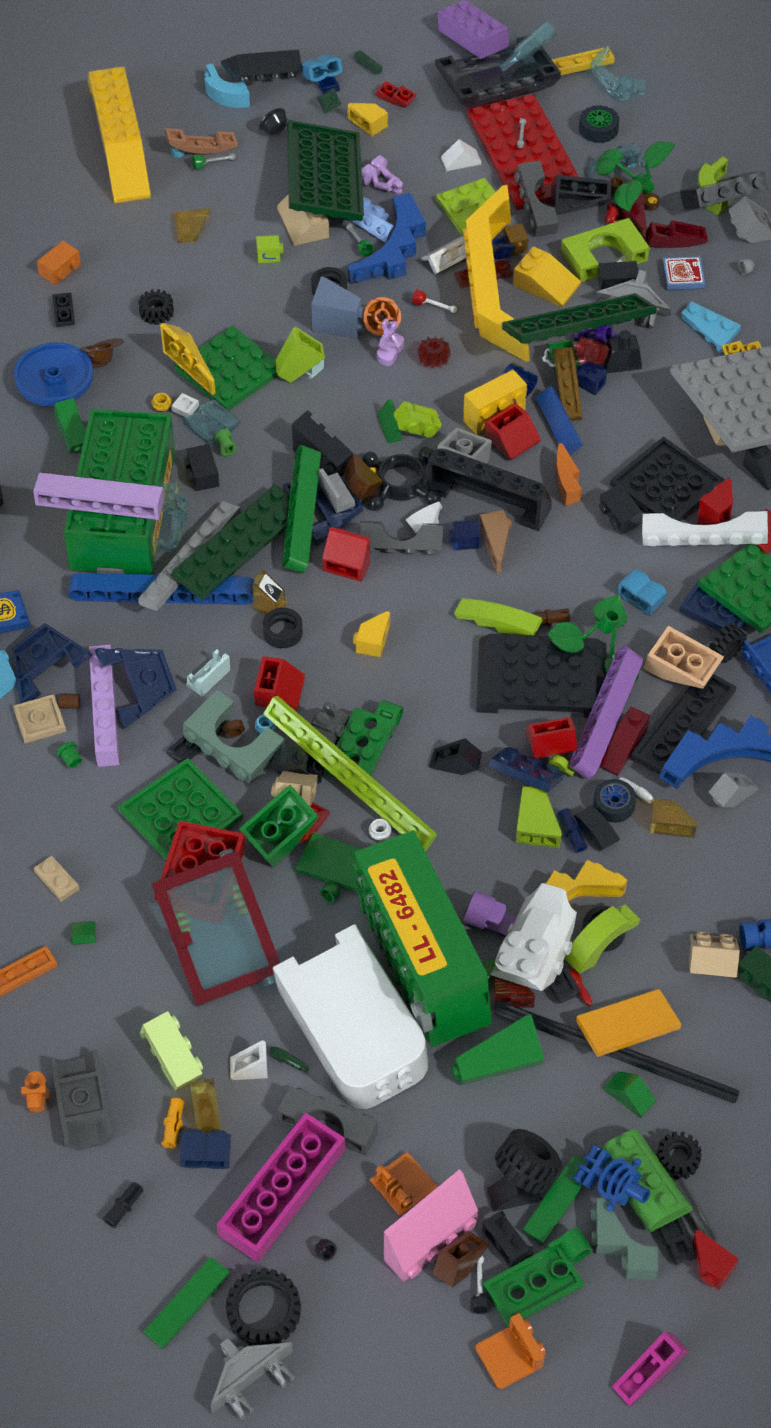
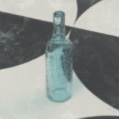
M549 21L542 23L515 46L512 56L500 65V69L504 72L514 63L530 58L557 35L554 26Z

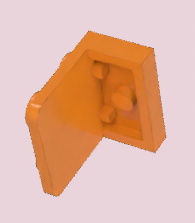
M520 1313L510 1318L508 1328L476 1345V1352L498 1389H504L544 1367L546 1351L540 1341H535L532 1336L533 1329L527 1319L523 1320Z

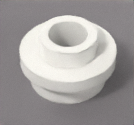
M376 819L369 826V834L375 840H385L391 834V826L384 819Z

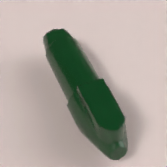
M271 1047L268 1055L281 1063L286 1062L299 1071H309V1066L289 1054V1052L279 1047Z

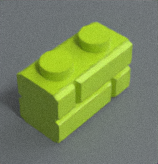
M406 401L402 402L394 413V417L398 421L399 430L427 438H433L442 426L435 409Z

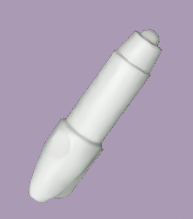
M619 778V780H623L633 787L638 798L646 803H652L653 797L646 789L628 779Z

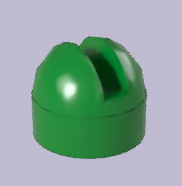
M328 883L320 890V894L326 902L333 903L340 895V888L337 889L334 883Z

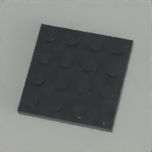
M663 436L610 480V486L615 487L621 483L634 502L649 514L663 513L672 519L681 521L700 505L699 501L704 494L710 493L718 483L724 482L725 479Z

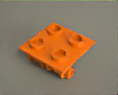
M408 1152L387 1167L380 1165L375 1170L377 1174L369 1179L399 1216L403 1215L438 1187Z

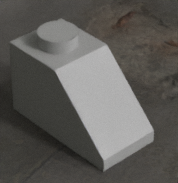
M725 772L709 793L714 797L713 801L722 808L735 807L757 792L759 788L745 774Z

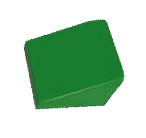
M95 921L72 923L71 937L73 945L96 943Z

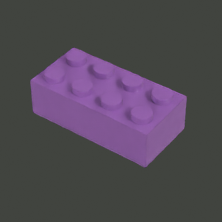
M462 0L457 4L438 11V30L478 58H485L509 47V28L467 0Z

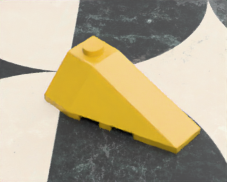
M162 323L160 329L163 352L211 395H214V378L191 334L178 326Z

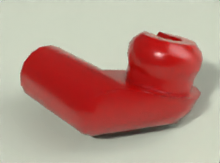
M609 203L607 205L608 211L605 216V222L611 224L617 222L616 217L619 211L614 203Z

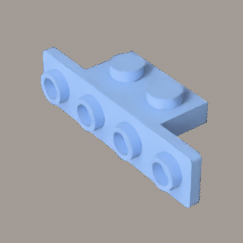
M363 197V221L356 220L352 222L383 242H387L393 229V225L388 222L391 215L384 212L385 210L382 207L371 204L369 199Z

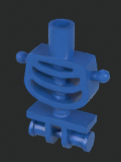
M592 1144L589 1153L583 1156L586 1160L585 1164H578L577 1167L579 1169L572 1179L591 1191L599 1179L598 1191L601 1196L610 1201L607 1206L608 1211H614L615 1203L625 1206L630 1197L645 1203L650 1197V1190L638 1184L642 1175L636 1170V1167L641 1165V1160L636 1158L633 1164L630 1165L624 1159H615L608 1164L612 1156L604 1149L601 1150ZM592 1163V1164H593V1167H592L591 1170H590V1169H589V1166H590V1164Z

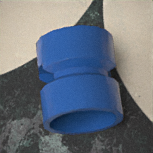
M771 918L759 920L757 924L754 921L740 922L739 937L744 952L751 951L755 946H761L763 950L771 949Z

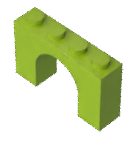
M629 218L564 238L561 241V254L581 282L597 278L599 263L590 252L596 247L610 246L616 248L624 255L627 261H637V264L648 261L649 246Z

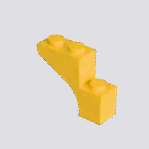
M587 860L575 880L565 873H559L554 870L546 884L564 889L569 902L574 898L583 896L621 897L626 891L628 879L617 872L613 873L605 869L599 863Z

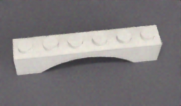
M767 511L745 512L735 519L714 525L687 524L672 519L663 513L643 514V546L768 544Z

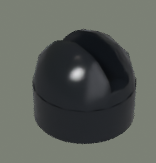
M329 1239L319 1240L320 1242L315 1245L317 1256L324 1261L331 1260L337 1251L336 1244Z

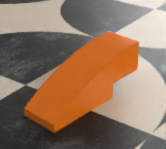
M561 443L558 445L556 482L560 496L565 506L580 502V471Z

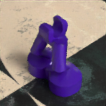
M603 325L597 329L589 328L582 330L578 335L572 334L571 337L577 342L582 340L597 341L601 344L602 349L605 350L608 339L619 335L613 334L612 325Z

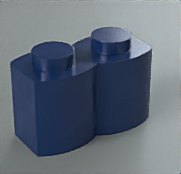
M190 1129L188 1132H182L181 1167L228 1169L230 1165L231 1134L223 1130L203 1133L198 1129Z

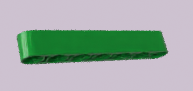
M303 445L298 447L294 459L282 559L283 568L301 574L305 572L309 562L321 458L320 451Z

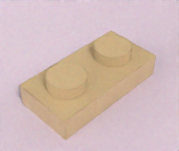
M50 856L34 867L35 874L61 902L80 890L79 885L53 856Z

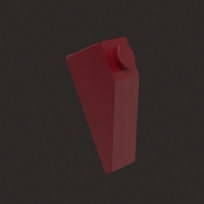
M642 191L632 205L630 212L622 209L617 203L616 207L619 208L620 217L623 220L629 218L645 240L647 226Z
M630 706L610 741L599 768L616 776L620 774L631 757L632 752L648 730L649 714Z

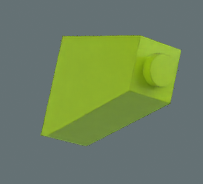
M295 326L275 360L277 375L290 383L298 379L325 359L323 344Z
M523 786L516 843L560 848L562 832L547 793L534 786Z

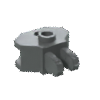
M326 701L322 710L314 716L312 726L336 746L349 721V715L338 711L335 704Z

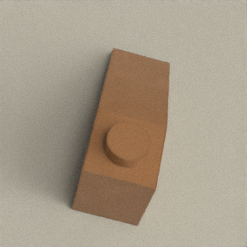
M504 510L480 514L479 528L497 574L501 573L509 539V529H512L511 519L506 517Z

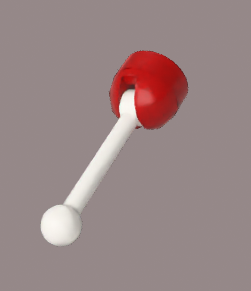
M416 289L413 294L412 304L421 306L427 302L448 309L451 313L457 312V307L454 305L448 306L427 299L425 292Z

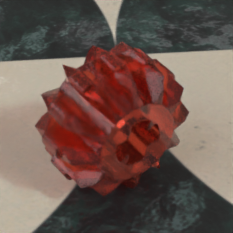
M436 335L432 339L427 337L426 340H421L418 348L419 360L421 363H424L425 367L431 365L432 369L434 366L441 368L442 364H447L451 355L449 343L444 342L443 338L437 339Z
M581 337L575 347V354L578 357L596 364H604L609 351L607 345L587 337Z

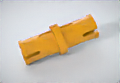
M171 1098L169 1100L168 1114L163 1122L165 1130L161 1145L169 1149L177 1147L179 1129L183 1125L181 1118L185 1101L179 1098Z

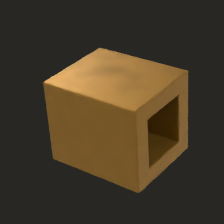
M522 223L505 226L503 241L509 256L527 253L528 236Z

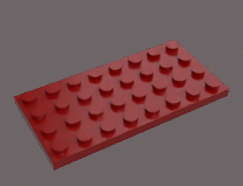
M535 94L467 109V116L502 184L507 185L509 197L516 210L524 209L525 203L524 199L520 197V185L515 181V172H517L519 164L535 161L541 162L545 177L542 187L535 192V195L543 204L551 202L552 180L556 175L579 177ZM524 118L526 119L523 133L524 147L518 148L517 141H519L521 127L519 121Z

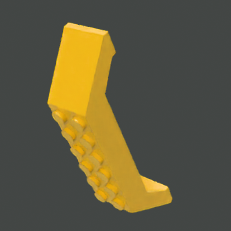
M125 67L90 71L87 77L88 85L93 96L114 203L151 198L142 140Z
M502 185L466 220L467 228L463 229L464 240H467L464 241L466 255H469L466 256L474 324L475 329L479 328L481 337L524 362L530 361L529 344L520 343L502 330V322L514 320V318L500 310L492 240L507 224H511L507 185Z

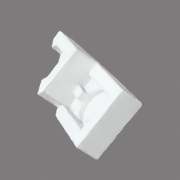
M440 502L431 504L405 520L414 532L417 533L422 523H439L438 516L439 511L442 510V505Z

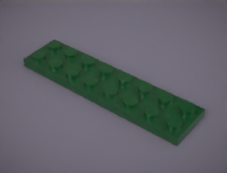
M633 293L502 322V330L520 343L529 344L535 340H547L549 337L564 336L571 332L579 333L585 329H597L599 326L614 325L616 322L621 321L628 322L639 317L646 318L648 315L656 314L657 306L640 295Z
M274 484L173 569L171 576L203 601L286 529L290 495Z

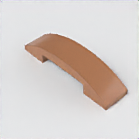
M165 128L164 130L168 143L186 152L211 154L228 151L238 146L234 132L217 131L215 137L184 135L183 129Z

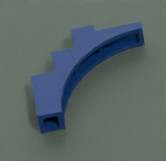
M411 193L393 197V213L396 218L395 229L390 239L376 253L362 261L348 265V280L350 284L384 275L387 276L388 280L406 276L405 258L416 256L415 238L426 236V222Z
M750 715L739 734L731 727L725 726L720 722L708 741L699 734L688 730L662 768L659 779L678 789L687 777L699 768L715 761L727 758L748 757L771 762V735L767 734L770 726L761 719Z

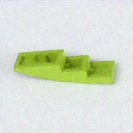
M466 598L461 599L454 612L457 619L475 620L477 626L495 627L498 633L535 636L543 621L541 617L520 609Z

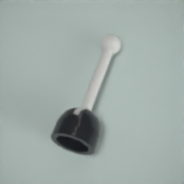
M483 1256L477 1262V1294H474L470 1301V1311L474 1314L490 1312L489 1297L482 1293Z

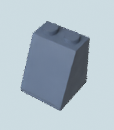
M321 277L311 304L312 331L357 339L359 332H362L364 329L362 321L364 307L361 306V298L327 278Z

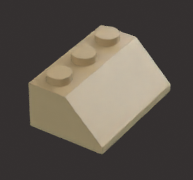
M288 195L277 205L278 212L293 246L329 238V221L326 215H316L310 212L289 209Z

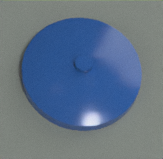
M51 342L38 345L25 352L16 363L14 379L18 391L24 398L35 404L54 406V403L71 398H74L75 401L80 398L92 384L93 367L88 355L80 350V348L67 343Z

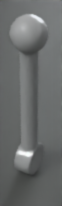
M524 118L519 121L521 127L519 141H517L518 148L524 147L523 133L524 125L526 124V119Z

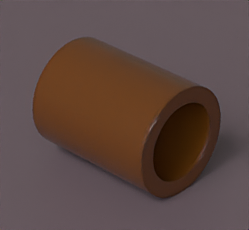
M60 693L59 708L79 709L80 694Z

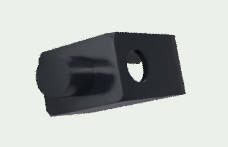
M623 330L619 333V336L608 339L602 356L606 374L642 369L640 348L636 335H631L629 331Z

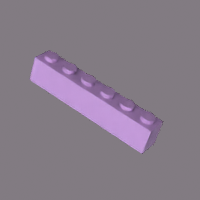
M39 473L33 491L35 504L38 506L156 520L160 518L164 503L163 487L51 473Z
M89 646V652L92 654L90 657L97 765L98 767L120 765L113 665L101 668L95 653L97 648L111 649V646Z

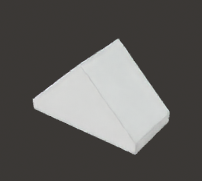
M460 139L441 156L446 171L481 165L476 149Z
M262 1040L230 1057L231 1079L268 1078L265 1041Z

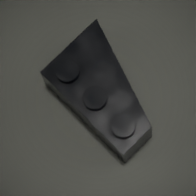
M556 175L552 180L550 207L555 208L556 215L605 205L610 200L611 180Z
M307 410L292 423L293 451L296 453L300 445L320 451L319 468H323L329 476L338 473L341 478L344 475L345 466L353 456V452L336 436L332 438L324 431L326 427L322 423L318 425L311 418L312 413Z

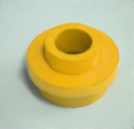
M158 393L152 399V407L157 411H166L172 405L171 398L166 393Z

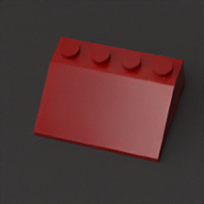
M179 821L160 880L238 851L242 861L246 849L245 834ZM229 866L169 889L167 894L174 909L202 921L223 924L236 877L232 867Z

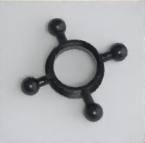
M424 447L419 451L418 458L407 454H396L382 461L378 460V456L374 452H366L362 457V461L369 468L375 467L379 469L377 475L383 480L378 488L381 493L369 498V508L373 511H379L383 508L384 500L387 498L406 501L419 495L425 498L428 505L440 502L441 495L439 492L425 489L427 478L422 466L423 463H428V459L434 451L429 447ZM404 466L413 469L419 478L411 485L395 486L388 483L384 479V475L394 467Z

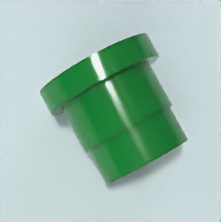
M74 741L63 744L56 751L57 756L62 758L69 768H74L83 761L77 750V744Z

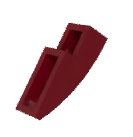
M671 220L669 225L651 222L646 231L647 245L654 247L682 248L705 244L708 241L705 227Z

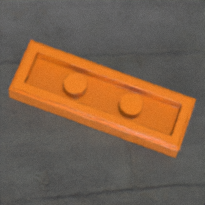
M47 945L0 969V997L58 967L57 961Z

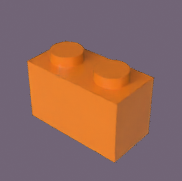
M61 241L37 261L39 275L54 285L64 280L67 275L81 265L79 250L64 241Z

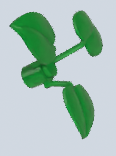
M659 141L652 144L646 150L644 166L647 175L640 173L635 177L620 164L619 161L622 159L623 154L619 149L605 151L597 160L595 170L599 175L606 176L618 166L634 180L620 185L614 195L616 203L622 209L630 212L632 205L642 191L644 195L652 193L655 188V184L650 180L652 175L650 174L649 167L655 168L659 166L673 150L675 144Z
M620 595L606 598L595 605L593 616L597 622L584 635H581V631L576 625L562 622L555 625L548 632L550 639L561 650L574 653L584 648L582 639H586L598 627L605 634L612 633L610 658H607L604 662L605 670L608 673L615 656L614 644L618 631L616 628L623 627L627 622V614L622 605ZM639 672L635 681H638L639 679Z

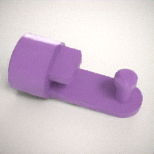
M476 890L469 901L463 922L481 930L485 928L506 937L510 924H514L516 917L506 913L505 904L495 901L496 898Z

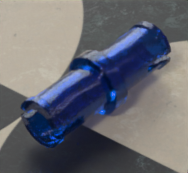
M569 808L560 810L557 816L564 828L563 833L565 837L569 838L574 852L580 853L585 851L588 846L581 835L580 825L576 824Z

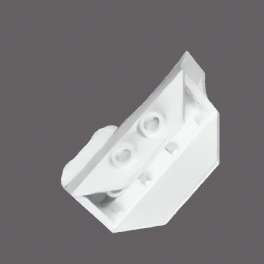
M541 883L531 895L525 898L514 924H510L507 936L500 945L495 965L490 975L542 991L554 982L557 975L561 974L565 955H569L572 949L571 941L577 914L571 908L564 889Z

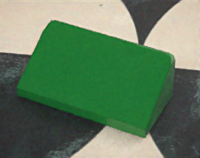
M391 399L386 401L378 413V419L387 443L402 440V430H399L398 421L394 417L396 409Z

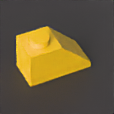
M349 103L347 105L348 119L370 136H374L388 127V112L377 104Z
M386 611L360 625L359 632H355L353 637V644H356V653L381 658L390 627V612Z

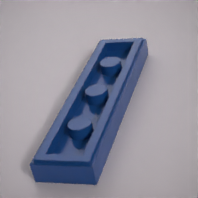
M549 386L536 397V400L558 443H562L569 455H571L583 446V443L555 389Z

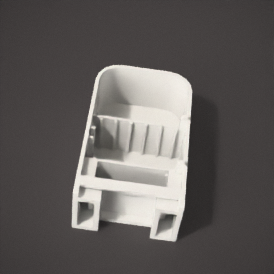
M354 924L335 934L337 946L301 965H298L293 956L274 966L273 971L280 995L343 1100L356 1109H368L384 1102L423 1079L428 1070V1055L423 1031Z

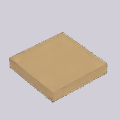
M55 694L13 705L24 743L67 732Z

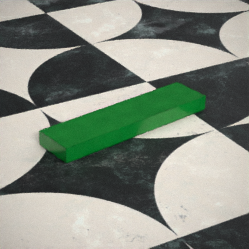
M576 1154L573 1155L523 1228V1234L544 1246L584 1186L573 1180L572 1177L576 1175L579 1169L577 1167L578 1164L584 1165L586 1160Z
M210 1257L144 1330V1335L163 1350L230 1276V1272Z

